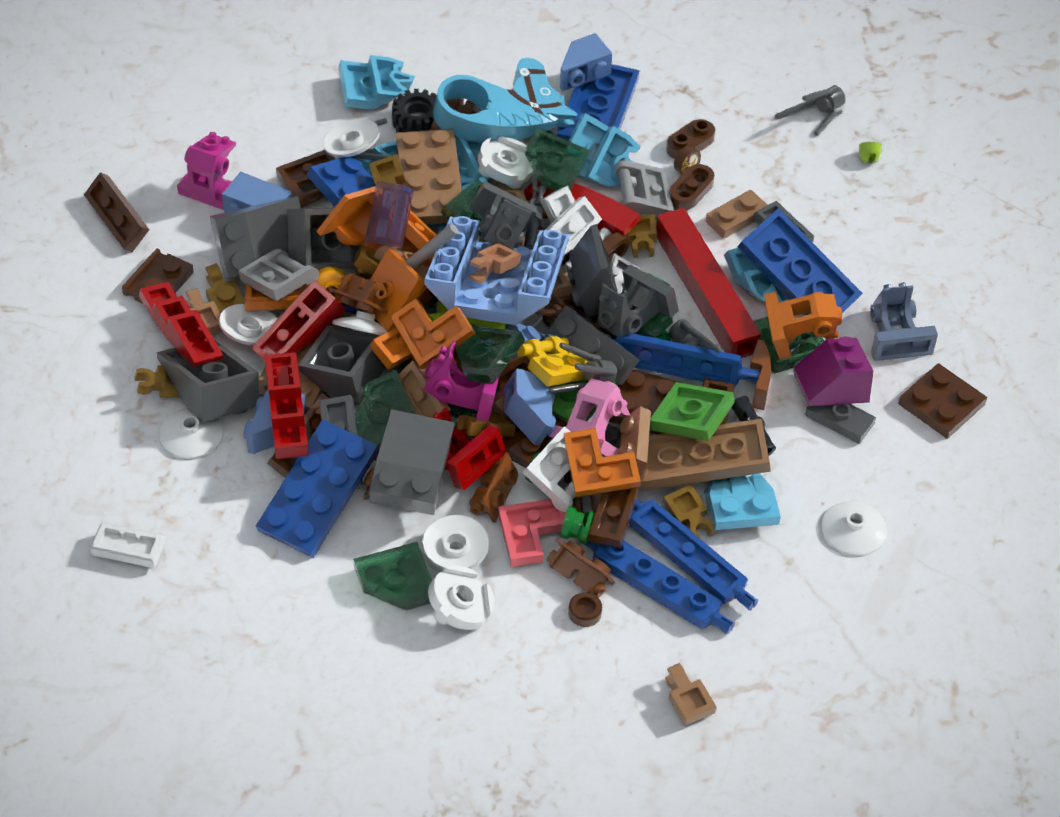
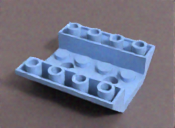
M450 216L446 227L449 224H454L459 233L435 252L424 282L426 287L448 310L458 306L467 318L517 325L549 304L570 234H563L556 230H539L533 250L523 246H519L517 249L513 248L514 251L521 254L519 266L502 274L491 272L485 282L478 284L469 279V275L474 274L477 270L476 267L470 265V261L477 257V252L494 244L479 242L478 227L480 221L471 220L465 216Z

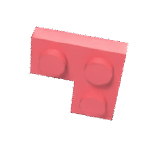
M551 499L498 507V517L511 567L543 562L544 553L539 535L561 532L566 512L555 508Z

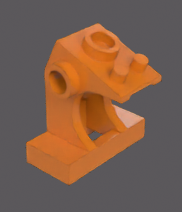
M776 292L764 294L772 340L780 360L792 357L790 343L800 334L814 332L816 336L824 337L825 339L839 338V332L836 331L837 325L842 323V309L837 307L834 294L815 292L784 302H779ZM810 313L809 315L794 318L795 316L800 314Z

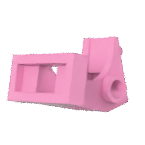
M591 378L585 387L578 391L576 403L566 428L570 432L596 428L602 457L617 455L619 449L605 441V430L612 416H619L621 414L625 417L630 415L626 406L628 403L623 400L617 385L610 381L603 382ZM597 407L592 421L587 422L586 419L590 411ZM555 425L553 432L548 436L553 439L563 427Z

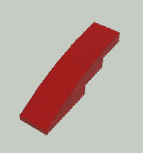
M545 176L547 187L543 198L565 186H568L575 201L579 197L585 196L602 218L597 224L599 231L605 227L611 234L619 232L626 236L641 220L639 213L599 192L564 179ZM542 181L537 183V187L543 185ZM533 182L524 190L527 200L532 199L534 193Z
M169 282L140 288L139 298L156 325L179 354L193 367L223 359L221 350L197 310L191 311L183 295L177 297Z
M296 352L264 355L276 459L309 456Z

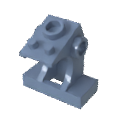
M902 282L898 284V287H891V284H885L878 297L870 306L871 320L873 323L876 322L879 332H875L871 349L874 361L933 355L938 333L935 326L916 327L912 318L916 317V305L914 300H911L913 285L906 286V283ZM901 325L902 329L893 330L891 326Z

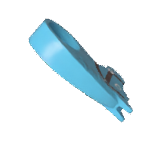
M522 58L519 60L513 80V89L511 90L469 75H455L445 79L438 88L433 110L435 122L442 130L454 129V136L483 143L491 138L490 141H497L499 136L520 140L541 134L553 127L572 128L575 123L571 119L577 117L575 111L565 106L564 95H560L549 85L542 63L533 58ZM455 98L467 99L478 105L482 111L476 114L459 113L450 108L446 101Z

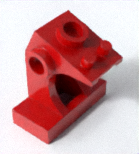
M446 407L439 413L435 412L432 417L452 422ZM457 425L454 426L445 470L449 471L455 488L462 491L467 489L499 461L505 452L507 453L499 428L489 425L471 440L468 439L464 429H457Z

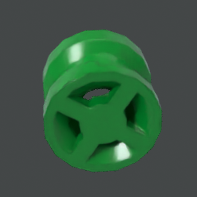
M568 506L560 538L568 539L573 537L578 539L580 543L587 544L594 512L587 511L581 513L577 512L575 507Z

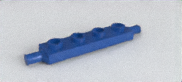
M633 333L614 338V341L640 360L635 366L638 369L701 382L706 378L735 384L734 388L739 383V379L757 384L760 370L743 368L740 355L726 352L717 353L711 349Z
M651 499L641 503L639 500H636L629 521V525L710 594L722 600L723 605L736 599L748 611L755 608L758 599L745 590L748 582L746 576L656 501Z
M589 538L587 544H583L594 551L592 561L595 558L599 559L611 569L610 573L700 629L713 624L726 632V634H729L734 628L735 622L719 613L722 600L623 540L621 548L590 542Z

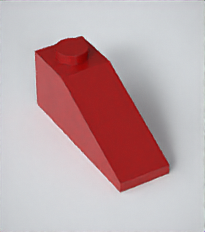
M314 280L251 349L264 361V355L297 353L316 340L327 325L332 326V321L340 318L347 309L322 285Z

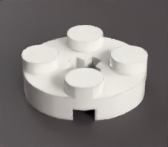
M499 136L497 141H490L491 138L486 139L482 143L477 157L479 162L478 170L481 175L488 178L491 177L514 189L520 188L524 182H527L532 177L536 167L535 157L531 159L527 154L529 148L526 145L505 136Z
M451 565L444 568L431 581L428 596L434 609V618L439 623L444 625L450 624L463 630H477L493 612L495 599L492 589L487 582L483 586L476 579L479 574L472 569L460 565ZM460 593L461 597L467 601L463 602L457 597L456 594Z

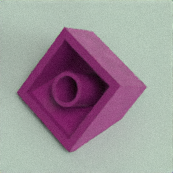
M843 336L838 339H826L793 368L794 376L808 406L870 402L874 371L857 338Z

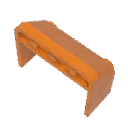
M374 186L344 195L316 232L321 236L334 231L337 239L344 245L358 246L364 244L376 252L379 247L388 243L373 239L384 187ZM406 206L399 244L395 245L405 252L415 254L432 240L436 234ZM435 253L422 264L429 268ZM424 285L417 300L424 307L435 295Z

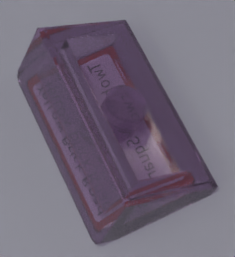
M377 182L365 242L402 248L413 197L412 188L401 184Z

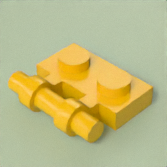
M550 336L546 337L544 341L531 339L525 341L524 344H519L516 348L518 356H526L530 360L527 368L547 387L586 380L583 371L576 370L574 366L577 363L586 364L588 361L559 347L560 343L569 345L567 338Z

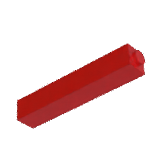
M685 208L657 215V239L723 351L740 355L741 359L752 356L758 339L760 340L761 333Z

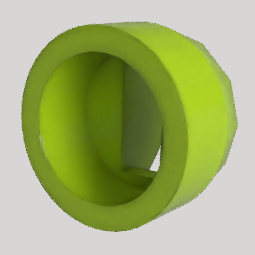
M878 142L860 143L859 157L863 163H867L869 158L871 164L878 162L882 154V144Z

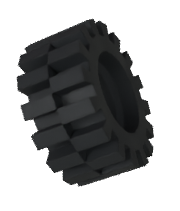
M416 88L414 93L406 90L404 95L401 93L397 95V99L393 100L392 125L393 128H396V133L431 130L436 100L434 92L428 95V90L423 89V92L420 93L419 88ZM412 113H423V114H425V115H422V116H413V115H410V114H412Z

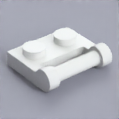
M565 426L522 472L552 500L555 508L562 512H566L568 506L573 505V499L575 498L572 481L564 490L557 485L559 480L570 469L564 443V433L570 431Z

